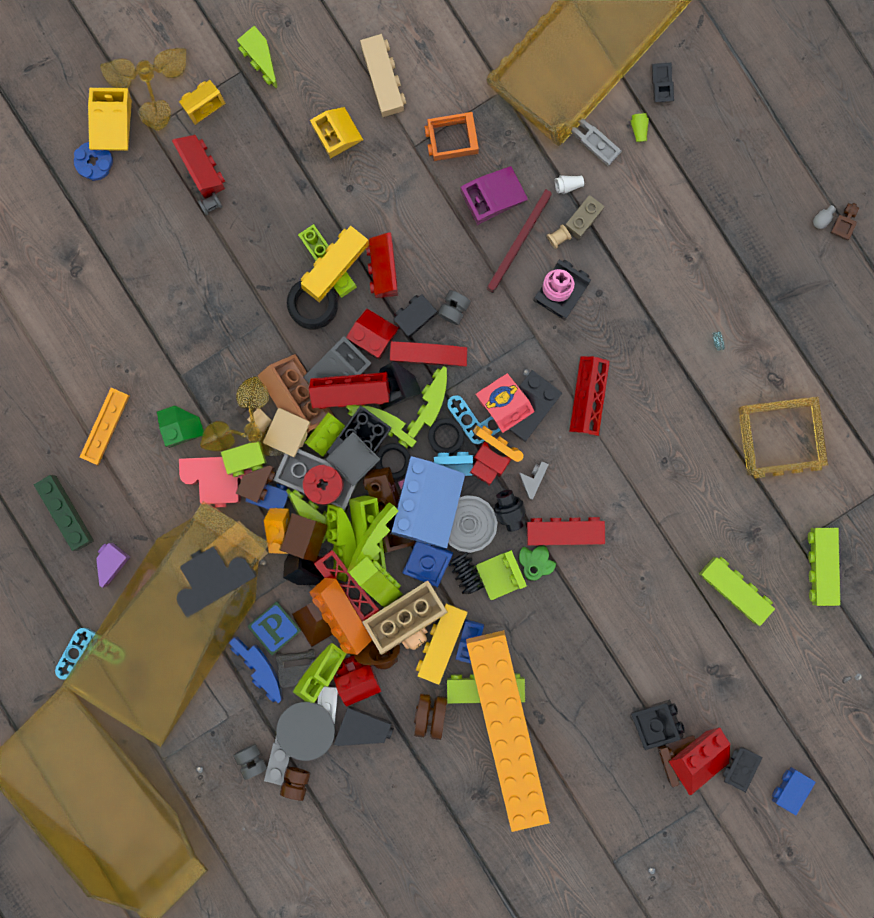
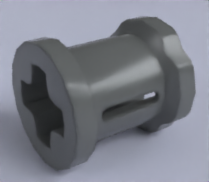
M215 192L212 193V196L198 201L206 216L214 209L223 207Z

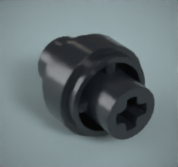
M512 490L499 492L496 495L498 502L494 506L497 521L505 525L509 532L521 529L523 527L522 519L526 513L523 501L519 497L514 496Z

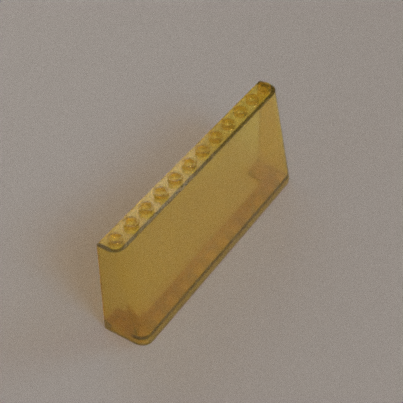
M692 0L555 1L546 15H542L538 20V24L533 29L531 28L526 33L525 38L514 46L509 56H505L502 59L499 67L489 73L486 80L487 84L554 144L560 146L572 134V127L577 128L580 125L578 121L582 118L585 119Z

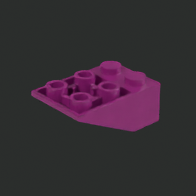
M511 166L479 177L460 188V192L477 225L528 200Z

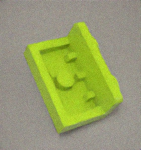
M328 412L305 443L323 457L345 428V425Z

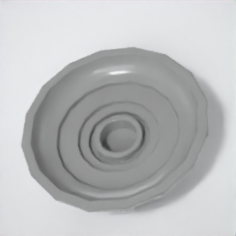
M467 495L460 497L448 544L459 551L470 553L482 550L489 545L496 535L498 524L490 504L476 496Z

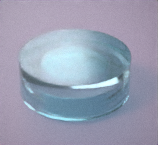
M714 332L712 335L716 350H724L725 346L721 332Z

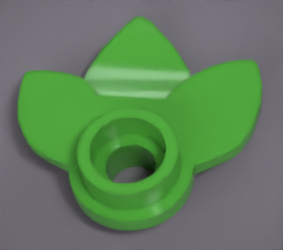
M545 545L538 546L533 552L526 547H523L520 551L519 562L524 567V575L528 580L536 581L542 575L551 574L555 569L556 563L548 560L549 551ZM535 568L537 573H531L530 569Z

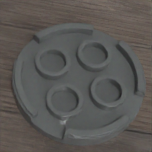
M306 701L298 702L288 707L280 716L276 729L277 740L282 750L290 757L301 761L314 760L325 754L332 745L335 736V724L329 712L320 704Z

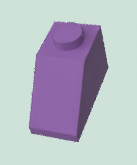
M114 543L104 544L99 549V556L96 558L99 586L102 588L110 584L130 558L129 555Z

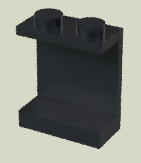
M559 259L553 270H565L573 277L574 289L571 296L561 302L552 301L544 294L541 287L533 301L565 321L591 279H589V275L582 270L578 272L572 268L573 265L567 260L561 261Z

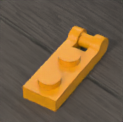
M476 425L473 432L514 461L519 462L523 459V453L518 448L508 447L507 444L509 442L500 436L495 438L492 436L493 431L486 426L481 428Z

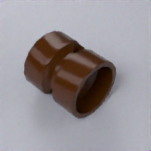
M286 767L284 774L286 782L282 783L280 795L288 799L303 801L306 793L304 786L308 784L311 773L296 767Z

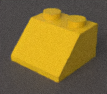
M211 80L200 83L196 90L192 93L184 94L181 98L182 100L179 101L195 125L226 104L221 93Z

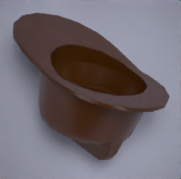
M371 641L358 655H354L355 660L360 664L374 665L378 669L385 670L398 662L397 656L400 653V645H396L381 655L375 643Z

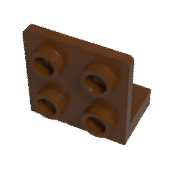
M693 735L657 747L671 787L679 786L680 779L669 761L696 740Z

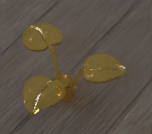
M171 48L156 55L152 65L149 61L142 60L138 62L135 68L131 61L123 58L100 64L104 78L115 88H128L131 84V79H135L137 75H139L141 80L146 81L152 102L144 103L139 109L141 121L156 131L163 129L168 124L171 117L170 106L165 100L155 102L150 80L154 77V71L157 73L163 72V75L167 78L179 77L186 67L185 48Z
M253 376L246 379L239 386L236 393L238 405L242 408L249 407L251 423L245 426L244 432L233 429L229 430V426L225 422L214 421L204 430L200 442L201 448L209 451L227 450L235 442L232 435L234 433L242 436V438L246 437L252 443L260 441L266 456L285 454L263 443L270 426L263 433L259 426L255 424L252 407H263L269 398L266 386L258 377Z

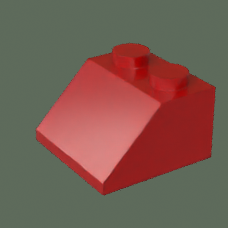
M366 309L355 322L346 338L353 345L380 361L398 332L399 327L371 310Z

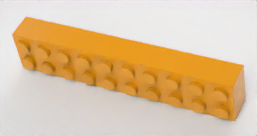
M503 630L466 639L511 831L514 832L550 823L505 632Z

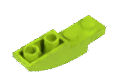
M314 224L298 234L315 261L319 257L323 258L329 245ZM347 272L333 286L341 298L357 288Z
M444 366L441 370L438 368L432 376L434 381L431 385L427 384L421 393L424 395L422 400L428 404L421 406L417 413L420 416L416 422L412 420L406 429L409 431L408 435L415 439L424 424L429 427L432 426L441 410L447 384V368Z
M347 405L346 408L349 410L347 414L352 417L360 406ZM363 405L365 409L392 427L388 433L390 437L393 435L398 437V443L406 449L408 446L411 448L415 446L417 441L402 431L406 423L385 411Z
M328 504L327 542L334 544L333 551L348 569L357 548L354 531L344 510L336 505ZM334 559L333 569H336V560H335V559ZM337 572V579L344 582L348 581L346 573Z

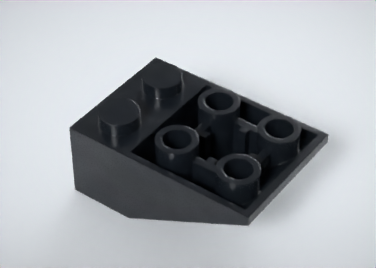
M360 405L327 453L331 454L352 432L376 453L392 427Z

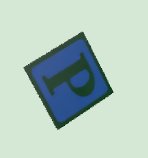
M277 601L247 626L271 656L301 632V629Z

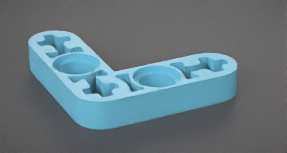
M452 396L447 403L448 409L462 426L469 440L476 445L485 442L483 439L480 441L478 439L474 440L472 438L474 436L473 431L471 430L468 433L466 429L472 428L475 423L481 428L483 426L488 428V422L494 420L493 417L490 416L479 423L463 398ZM454 399L456 402H461L459 404L461 410H463L464 408H466L467 410L465 412H462L459 415V417H457L456 413H459L458 409L456 407H451L453 404L452 400ZM464 415L472 417L470 425L462 424L461 418ZM500 429L491 430L493 431L492 436L498 433Z
M80 628L74 633L59 660L55 674L59 679L72 677L87 650L114 664H119L126 659V650L89 628ZM86 632L88 639L83 640L80 645L74 644V642H80L81 636L79 634ZM98 640H102L105 643L103 651H98L95 647ZM110 645L112 646V648L110 649L111 651H120L119 654L122 656L121 658H117L115 660V655L111 652L105 655V653L109 650ZM72 648H76L79 651V656L76 659L71 658L69 655ZM68 661H69V662H72V663H75L74 665H73V664H69V666H68V668H67V671H69V674H68V673H66V674H64V675L62 674L63 671L61 670V667H62V668L65 667V666L67 665Z

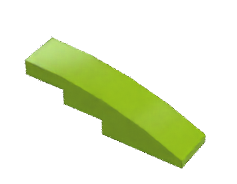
M388 503L376 516L363 535L347 570L348 573L366 557L372 561L381 551L377 544L390 532L386 524L399 512L391 503Z

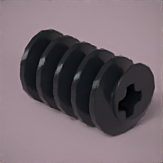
M469 552L452 559L448 564L449 567H456L452 571L453 574L459 573L455 580H462L458 585L459 588H466L462 594H471L485 587V585L479 586L483 581L482 578L476 579L479 572H472L476 566L469 565L473 560L472 558H466Z

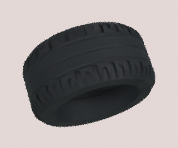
M298 281L290 289L287 297V309L290 316L299 326L306 329H319L327 326L334 319L338 310V300L333 288L326 294L329 301L326 312L319 318L307 319L299 314L296 307L298 297L304 292L301 288L302 281Z

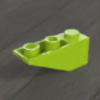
M253 26L237 39L239 44L238 50L244 57L248 56L252 60L250 64L256 71L260 70L264 74L262 78L268 85L272 84L277 88L268 42L260 31Z
M287 488L286 492L297 515L327 524L326 511L322 514L317 510L319 506L311 500L307 503L302 499L304 496L295 489L292 492Z

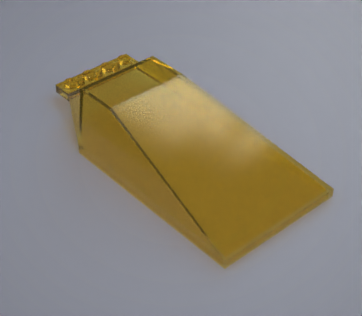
M203 501L191 519L157 538L62 685L161 747L256 601L259 559L269 545V542ZM212 546H217L228 565L237 556H243L249 560L257 574L255 578L186 618L177 603V594L183 588L191 587L180 569L181 565L192 559L191 554L200 549L204 552Z
M63 685L0 747V791L88 898L137 912L141 918H161L208 871L195 855L177 812L67 685Z

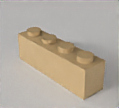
M382 34L360 40L382 117L403 112V105L406 104L404 94H400L398 89L401 86L398 75L394 76L393 69H395L393 57L389 58L387 51H390L388 40H384Z

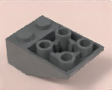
M343 336L303 378L310 384L311 378L360 375L371 362Z

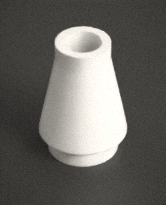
M560 175L559 178H555L557 193L566 194L577 188L584 187L582 175Z

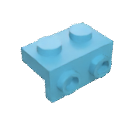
M457 452V456H449V453H438V457H434V463L462 472L465 476H472L470 471L473 468V455H469L468 452Z

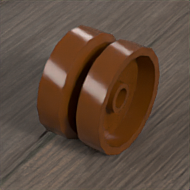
M420 693L419 706H416L414 719L416 724L414 736L424 738L427 726H431V739L441 740L447 697L437 696L433 708L430 707L431 696Z

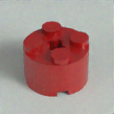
M318 465L311 468L303 479L305 495L312 502L321 505L335 502L341 496L344 488V482L340 473L327 465ZM321 480L328 482V485L325 486L326 490L319 488Z

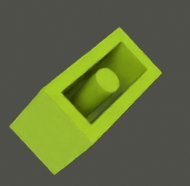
M260 441L221 452L227 474H233V477L244 475L245 470L252 469V472L263 468V465L267 464Z

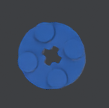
M89 142L82 144L75 150L74 166L81 176L96 181L105 178L109 174V170L113 165V157L109 150H90ZM91 157L98 158L94 166L89 163Z

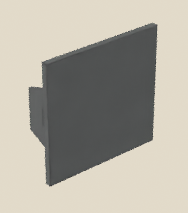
M352 432L326 460L354 486L380 458Z

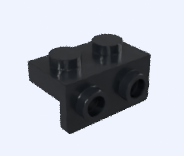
M742 746L740 750L735 749L731 757L734 762L731 767H726L723 777L726 778L724 782L746 793L763 757Z

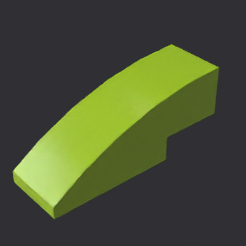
M331 643L307 669L293 690V693L306 702L315 703L323 687L329 686L346 653Z

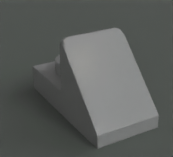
M542 461L539 465L536 464L531 473L534 475V478L519 473L528 499L533 500L549 464Z

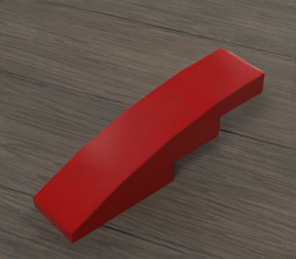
M391 341L390 361L466 367L467 347Z

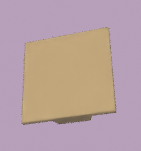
M278 408L263 443L295 458L298 449L303 447L308 436L306 431L310 422Z

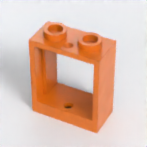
M473 112L427 119L428 125L424 126L426 137H430L431 144H427L429 156L433 155L434 161L478 154L479 147ZM466 123L470 148L437 153L433 128Z

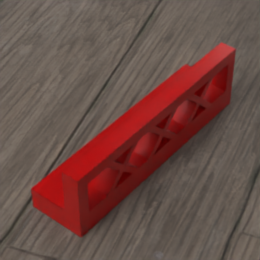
M580 356L569 432L599 436L609 360L594 356ZM599 363L602 364V371H601V373H599V371H598V365H599ZM597 382L599 384L598 392H596L595 385ZM594 401L596 402V410H595V411H594L593 408H592ZM591 420L594 423L593 431L589 430Z
M333 549L320 558L319 556L314 565L324 578L337 579V572L347 574V584H342L339 581L338 583L362 622L380 611L364 589L347 572V567ZM333 556L336 560V569L328 568L324 561ZM349 587L358 588L360 591L359 599L351 598L348 594ZM361 603H369L373 610L365 615L360 609Z

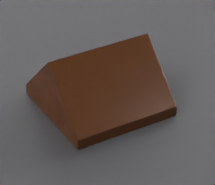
M292 513L279 550L315 562L328 525Z

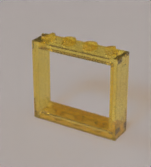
M819 396L746 405L738 408L747 475H753L754 478L765 477V473H772L773 476L784 475V471L791 470L792 474L802 473L804 468L818 471L822 470V466L828 465ZM811 406L819 461L756 468L749 414Z

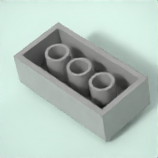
M298 449L295 458L286 453L284 454L273 480L304 493L303 479L311 468L318 465L334 467L328 461ZM342 476L344 482L342 494L331 504L341 507L346 511L349 499L352 498L358 482L352 486ZM321 480L319 488L326 490L325 486L328 485V482Z

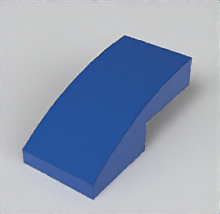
M465 620L455 660L471 664L466 639L481 636L484 624Z

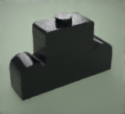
M212 546L204 552L200 549L190 555L192 557L191 560L180 566L191 587H185L178 592L177 603L186 618L255 578L257 574L249 560L243 556L235 557L228 565L217 546Z

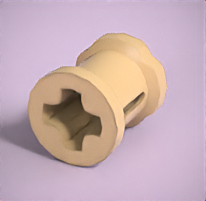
M563 224L554 233L546 235L554 249H557L558 245L564 241L572 239L569 231Z

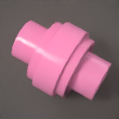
M552 270L543 281V292L552 301H564L573 292L574 279L565 270Z

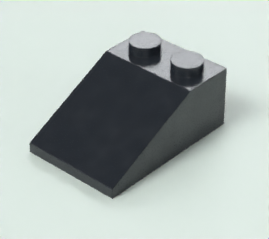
M531 370L519 388L530 401L535 412L508 429L524 442L527 441L562 395L560 390L533 370Z

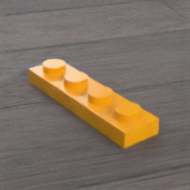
M110 388L80 458L99 465L130 395Z

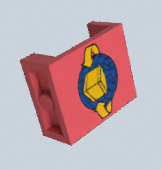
M508 373L476 393L479 402L493 417L502 433L535 412L530 401Z

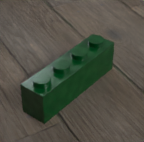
M49 475L33 484L72 551H78L94 542L57 476Z

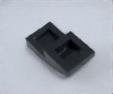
M672 63L652 64L654 101H674Z

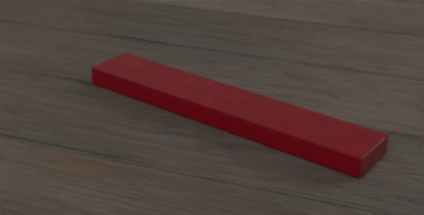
M545 189L487 287L489 292H495L550 200L552 192Z

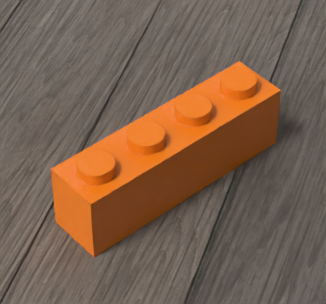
M324 578L309 592L313 598V603L321 611L322 618L329 624L331 633L341 644V649L347 654L358 655L372 641V638L337 579Z

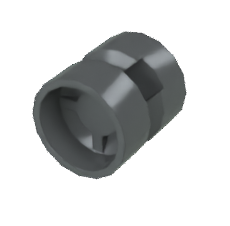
M449 290L445 297L446 303L441 305L437 315L450 323L459 325L464 316L462 312L467 310L471 301L460 293Z
M256 744L244 748L233 755L237 765L242 767L240 772L244 780L252 778L267 769L264 760L259 758L260 752ZM254 760L256 764L248 767L246 763Z

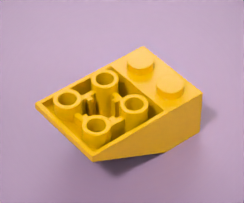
M128 88L89 89L90 150L128 151L132 105Z

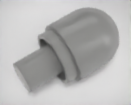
M830 205L827 210L823 209L813 219L814 226L818 229L827 227L833 219L832 214L836 211V208Z

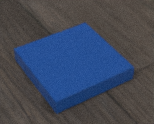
M416 541L402 573L423 582L429 581L431 585L438 587L453 552L442 547Z

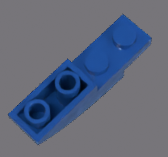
M237 636L229 642L231 645L230 649L237 656L241 655L245 659L244 663L250 669L254 668L256 670L251 675L253 678L252 682L259 689L262 687L267 692L266 696L272 702L276 701L279 703L283 699L282 689L277 674L266 655L256 644L249 649Z

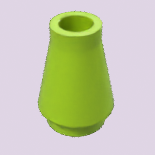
M647 113L631 115L632 120L630 122L636 142L647 141L649 123Z

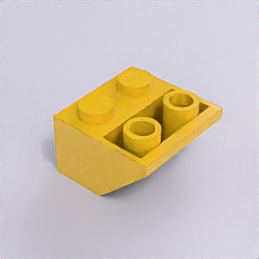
M345 107L325 111L310 120L330 159L363 141Z

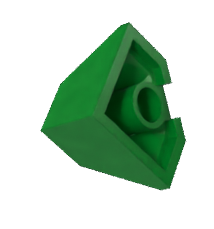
M177 406L157 411L159 429L165 447L171 448L205 436L200 417Z

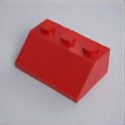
M196 135L172 140L197 188L205 199L212 196L213 192L218 193L225 189L223 183L226 181L221 172L216 173L214 169L216 163L212 156H207L204 151L208 148L203 139L198 140Z
M391 232L369 238V246L366 248L367 256H371V263H368L369 275L373 274V282H370L371 293H375V298L398 296Z
M720 727L704 732L669 761L689 795L695 793L729 764L730 743Z

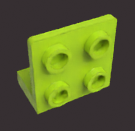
M512 550L476 565L490 600L527 586Z

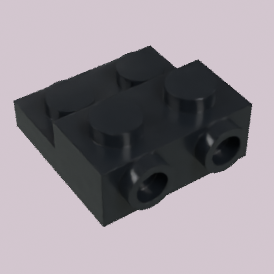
M670 699L631 713L644 750L681 740L684 736L685 727L681 721L678 722L676 717L678 714L677 706L675 703H671Z

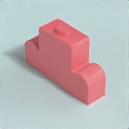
M222 457L179 459L180 479L189 485L199 483L201 504H215V508L227 507L226 503H240L241 496L236 494L243 475L233 477V474L228 475ZM252 469L245 470L244 475L251 473Z

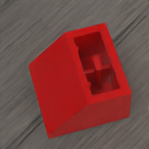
M354 655L342 661L333 677L338 694L346 707L382 692L372 665L358 663Z

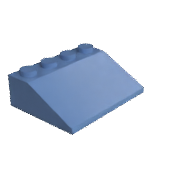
M411 456L397 505L399 512L394 517L390 534L447 549L465 474L434 462Z

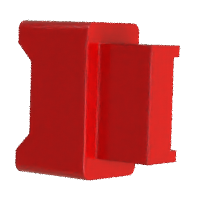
M483 442L473 458V461L476 463L471 469L470 474L490 486L496 476L500 477L503 474L511 458L508 456L501 457L489 449L488 443Z

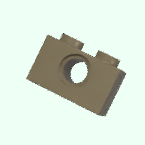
M589 195L566 223L565 227L579 241L601 214L605 206Z

